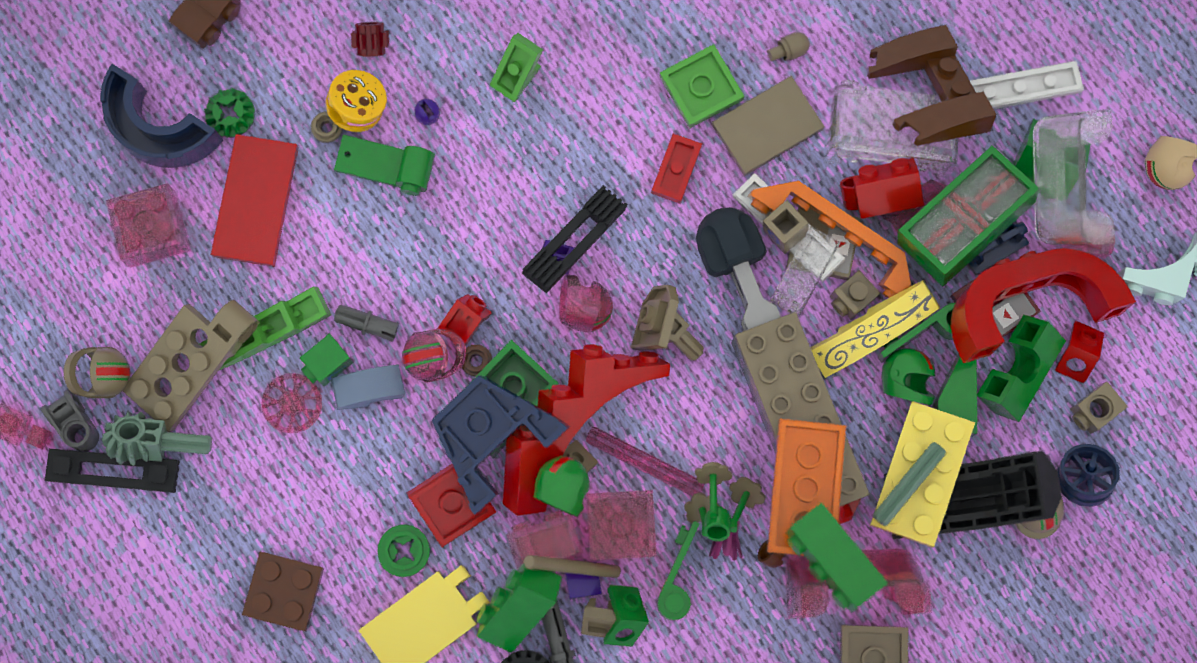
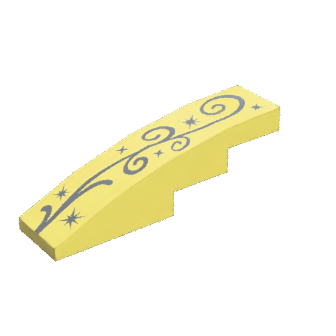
M924 280L867 309L865 315L840 327L836 334L810 347L818 368L825 378L838 372L909 330L940 309V306Z

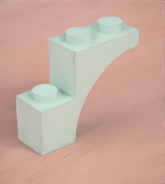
M1197 232L1194 233L1186 252L1175 263L1151 270L1125 267L1118 272L1132 295H1149L1154 297L1153 300L1156 303L1168 306L1183 300L1186 297L1192 271L1197 276Z

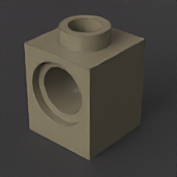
M1106 381L1072 406L1070 410L1074 414L1072 419L1081 430H1087L1091 434L1100 430L1128 406ZM1091 402L1100 405L1102 409L1100 418L1095 417L1091 413Z

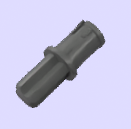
M339 305L334 316L336 323L360 330L362 335L368 333L390 342L394 341L397 333L396 329L399 327L398 322L375 316L373 311L369 310L366 313L345 305Z

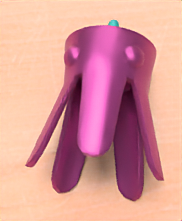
M738 530L735 533L730 532V536L724 541L712 542L709 557L712 556L713 559H717L722 547L724 556L730 555L732 560L735 561L737 560L738 550L740 558L743 559Z

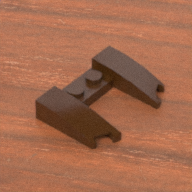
M946 25L901 36L871 49L869 58L877 59L876 66H869L868 79L924 69L942 102L900 116L893 121L892 125L898 132L904 127H911L919 133L914 142L917 146L991 132L997 115L984 91L976 93L956 57L958 45Z

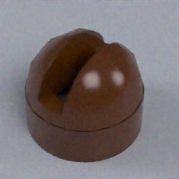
M766 540L758 551V560L771 568L781 566L784 563L782 558L786 557V554L767 552L768 540Z

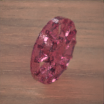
M296 373L284 374L275 378L266 387L261 402L262 412L267 422L275 429L284 433H299L307 430L317 421L322 410V396L315 383L312 384L306 376ZM293 379L294 389L286 391L284 380ZM306 382L312 389L302 396L298 390ZM274 387L282 392L279 400L269 396ZM314 392L316 397L310 395ZM305 400H316L315 410L305 409ZM278 404L281 411L270 416L268 407ZM303 412L309 421L300 426L295 416ZM309 412L314 413L312 417L308 415ZM284 414L290 416L288 428L279 425ZM293 423H295L297 427L292 428Z

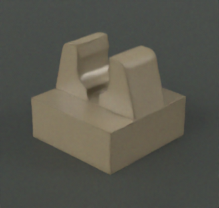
M591 598L584 608L581 634L604 638L616 621L614 610L610 600L607 609L596 607V598Z

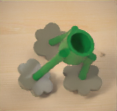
M709 462L704 464L702 468L696 469L695 475L699 483H710V495L706 496L700 492L695 493L691 501L685 503L684 509L687 512L686 517L690 523H693V521H700L702 523L703 536L712 541H724L730 536V532H737L738 521L745 506L753 508L755 504H763L766 497L761 492L762 486L759 483H754L747 477L738 478L737 482H733L729 486L732 492L731 499L738 504L731 518L727 509L717 504V485L721 484L722 481L732 479V472L728 471V467L725 465Z

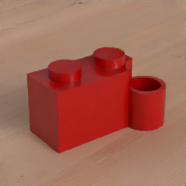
M898 158L891 161V163L877 166L865 165L859 168V175L847 177L840 182L844 208L847 210H858L861 219L924 206L920 174L914 158Z

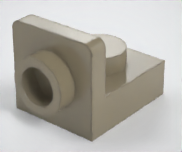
M858 270L844 284L832 292L830 298L833 300L831 305L842 317L847 315L852 320L881 293Z

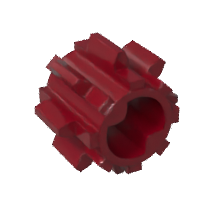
M356 23L355 31L351 33V47L356 48L357 56L375 57L385 55V48L389 45V30H384V23Z

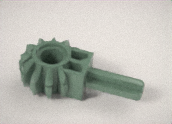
M128 410L125 417L122 418L115 415L114 423H105V433L102 434L103 446L106 447L107 455L110 459L116 458L120 465L129 460L130 464L134 466L138 459L146 462L147 460L162 462L165 451L209 454L212 448V438L210 436L167 432L164 420L146 418L142 411L132 416V413Z

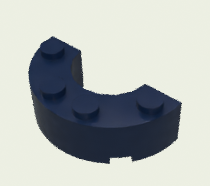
M113 63L107 70L100 92L103 119L111 134L135 158L157 167H183L204 159L223 142V139L214 128L190 113L182 121L171 126H154L145 122L142 116V102L147 93L146 89L136 78Z

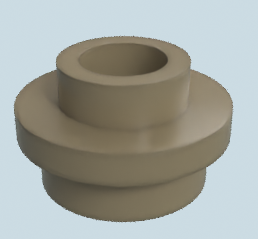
M327 112L317 114L311 123L312 134L318 141L323 143L337 140L343 130L330 119ZM330 123L333 125L332 130L327 133L323 132L322 126Z

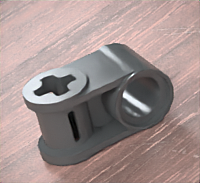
M66 389L64 395L51 405H43L41 407L43 415L55 428L66 445L84 452L92 450L99 441L98 430L86 414L79 399L69 389ZM85 428L86 435L84 439L76 443V432L79 429Z

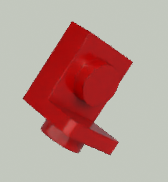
M466 294L456 300L437 329L460 348H463L470 341L482 322L490 317L492 312L486 308L487 305L482 299Z

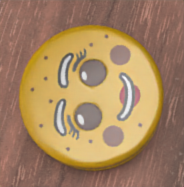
M348 70L337 75L332 81L325 101L326 111L330 119L344 130L351 132L367 131L380 121L386 107L387 94L383 84L372 74L362 70Z

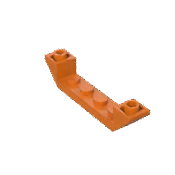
M800 181L753 189L747 197L753 200L750 205L764 215H767L768 212L772 213L784 203L788 195H791L793 197L791 202L806 212L810 208L820 215L818 220L830 229H834L837 226L846 232L844 238L857 247H860L862 244L872 250L870 255L884 265H887L888 262L892 263L878 284L885 289L882 293L885 297L890 298L911 287L904 251Z

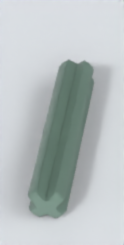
M935 442L929 445L873 513V518L883 526H887L946 455L944 448Z

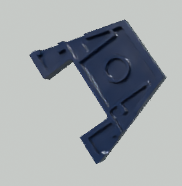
M478 375L431 420L448 459H451L459 477L457 480L463 486L470 502L468 505L474 515L478 514L499 494L478 471L477 467L522 424H525L545 448L550 447L570 428L564 421L483 375Z

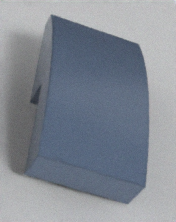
M399 364L356 371L332 378L331 380L337 410L369 407L371 402L402 399L405 395Z

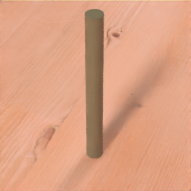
M527 555L524 559V565L527 569L618 578L621 573L620 567L612 564Z

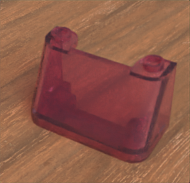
M903 549L861 550L888 582L883 587L884 599L897 603L901 609V615L932 613L929 588L915 558L910 552ZM792 555L785 564L787 619L816 617L825 612L828 606V589L831 588L825 581L821 583L814 577L809 569L811 564L805 556Z

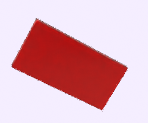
M235 135L210 254L212 257L275 267L299 149L297 144Z

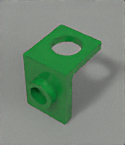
M609 585L607 591L616 621L604 637L603 642L606 645L632 647L649 623L637 587ZM622 630H633V632L626 637H616V634Z

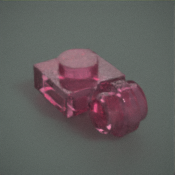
M2 403L0 404V439L20 446L24 435H26V443L42 450L52 440L49 438L51 432L34 424L31 430L28 429L33 419L32 416Z

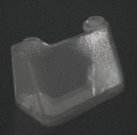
M843 80L839 85L834 86L832 90L824 163L839 165L840 158H849L850 156V162L857 163L858 159L891 163V161L898 158H914L916 165L920 167L919 171L926 172L928 167L933 170L932 177L948 179L957 167L958 138L917 146L914 142L919 135L918 132L911 127H904L898 132L892 125L895 118L942 102L937 93L931 95L859 85L857 81Z
M1112 109L1051 115L1043 117L1034 126V184L1039 187L1035 202V230L1042 242L1051 245L1115 244L1114 223L1111 217L1105 212L1087 211L1085 144L1103 142L1111 133Z

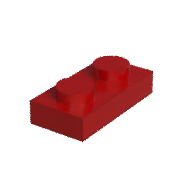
M673 133L651 194L681 204L702 143Z

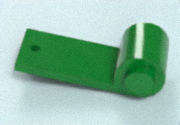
M343 134L334 171L401 188L400 191L405 194L419 196L420 192L427 191L435 153L417 146H406L403 150Z
M955 303L946 305L900 339L896 337L883 345L885 350L878 356L881 363L892 353L905 347L932 326L943 338L953 340L951 317Z
M693 521L689 531L685 529V525H682L675 540V543L681 545V548L657 599V610L667 620H679L686 616L690 610L691 601L689 595L685 590L672 583L700 523Z

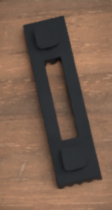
M603 185L546 247H543L523 268L522 274L547 294L626 210L628 204L626 202L623 204L622 199H617V195H612L609 189L606 190V187ZM589 217L597 223L563 261H557L556 256L552 257Z
M49 448L44 481L176 493L179 460L163 459L162 462L136 460L135 467H144L142 479L80 474L83 462L120 464L116 461V458L110 459L106 453ZM129 460L122 464L124 466H133Z

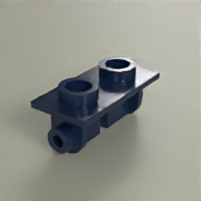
M1015 221L969 263L975 275L1030 244L1024 235L1028 233V229L1023 222L1017 224Z

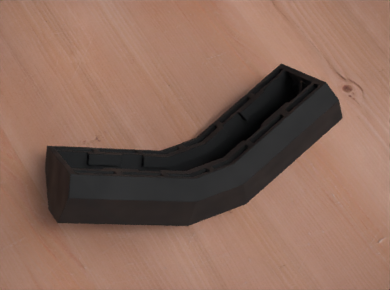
M1033 451L961 464L939 534L1054 518L1062 498L1057 469L1043 451ZM892 534L893 539L903 538L901 536Z

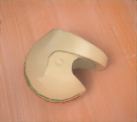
M1160 136L1149 149L1145 158V170L1150 181L1157 187L1166 190L1180 189L1192 182L1196 176L1192 170V164L1197 159V144L1174 137Z

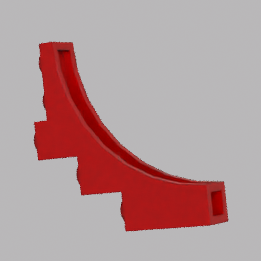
M594 344L584 345L583 349L570 350L568 386L553 385L551 389L539 390L538 407L564 421L570 428L548 448H545L525 425L520 426L519 429L506 439L502 504L516 516L546 512L547 504L533 497L536 476L542 465L552 458L563 456L570 441L584 423L605 403L623 391L643 382L668 377L670 374V363L658 357L657 353L649 351L640 352L639 356L632 357L624 354L611 355L604 351L602 346Z

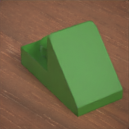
M520 33L512 36L489 85L515 102L540 70L541 65L537 62L543 49Z

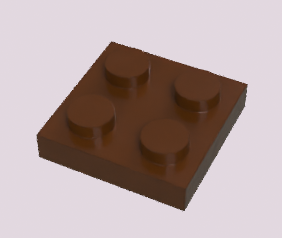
M260 551L242 615L307 632L324 568Z

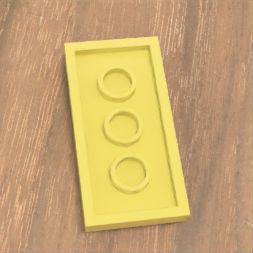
M912 401L875 511L931 443L935 442L943 447L946 455L887 526L881 525L873 517L870 526L933 548L975 422Z

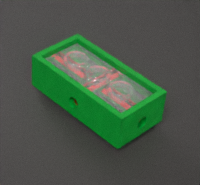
M992 145L898 230L897 244L943 287L1036 202L1039 187Z

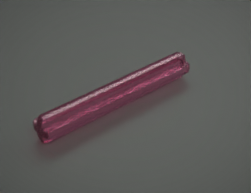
M592 427L587 434L586 442L690 496H693L695 493H702L705 484L699 483L697 478L597 427Z

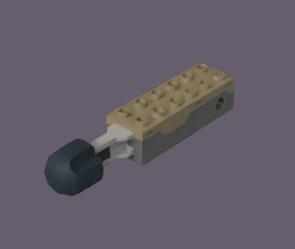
M732 207L716 209L709 213L698 226L696 234L698 251L709 275L718 277L731 274L745 308L741 322L743 332L735 334L731 344L776 454L778 422L780 418L841 425V422L796 312L781 317L777 306L762 297L750 265L762 260L767 250L754 221L741 210ZM846 434L839 524L852 520L860 500L870 495Z

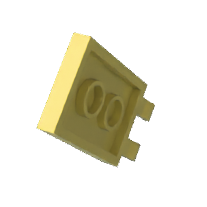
M461 565L446 578L442 576L440 571H437L358 631L381 663H426L476 626L477 623L472 616L480 611L484 604L488 605L490 601L483 592H479L466 602L456 587L471 577V575Z

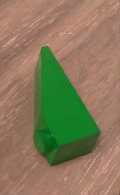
M958 353L932 404V408L975 422L971 437L978 434L977 360L963 363Z

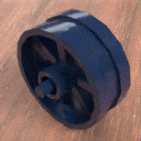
M1092 444L1073 446L1065 452L1057 469L1061 493L1069 501L1079 506L1093 507L1103 504L1111 497L1120 478V468L1115 457L1106 449ZM1081 458L1091 459V460L1086 461V462L1084 463V462L1081 460ZM1072 460L1078 469L1064 466ZM1097 463L1101 464L1104 468L1099 469V465ZM1109 475L1111 485L1099 477ZM1067 476L1077 477V480L1071 483ZM1093 484L1104 491L1094 493Z

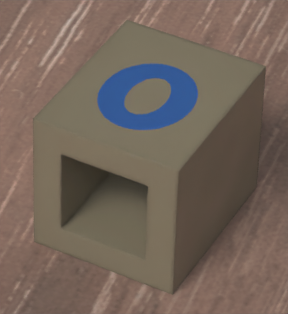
M786 200L763 220V231L786 254L809 234V223Z

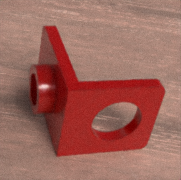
M1075 321L1072 326L1069 345L1056 365V372L1079 382H1086L1100 359L1104 333ZM1078 358L1084 361L1086 367L1081 371H1074L1067 366V362L1070 359Z

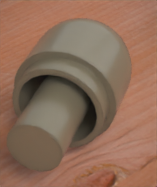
M791 33L778 40L776 47L767 50L768 58L771 62L783 58L785 61L794 60L808 52L810 41L804 33Z

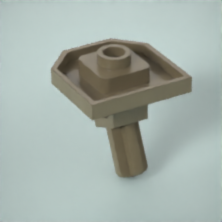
M666 284L654 286L642 303L631 349L638 351L667 348L668 343H673L691 361H695L703 354L704 347L686 330L690 325L676 312L679 304L676 287Z

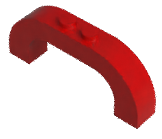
M1069 248L1053 249L1038 254L1036 251H1030L1020 256L1017 260L1010 261L1009 258H1005L996 262L991 268L982 272L961 293L952 311V337L963 363L990 356L1005 342L993 317V303L1047 286H1061L1078 295L1086 305L1095 323L1122 315L1136 303V300L1121 276L1111 266L1094 255Z

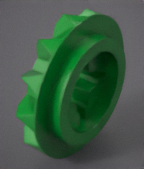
M232 87L228 90H218L217 94L209 97L208 104L204 109L206 123L214 128L222 137H235L236 134H243L250 128L255 117V108L251 99L245 92L238 91ZM232 105H235L233 110L239 119L227 116L224 119L225 114L220 106L230 108Z
M397 525L390 528L383 534L378 544L379 561L382 567L394 576L409 577L415 575L425 567L430 557L429 541L421 530L411 525ZM414 540L409 550L415 558L414 561L410 558L402 557L394 562L399 551L393 542L396 541L398 544L400 543L405 546L408 542L410 543Z

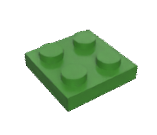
M714 44L659 73L660 79L689 129L743 101L745 97Z

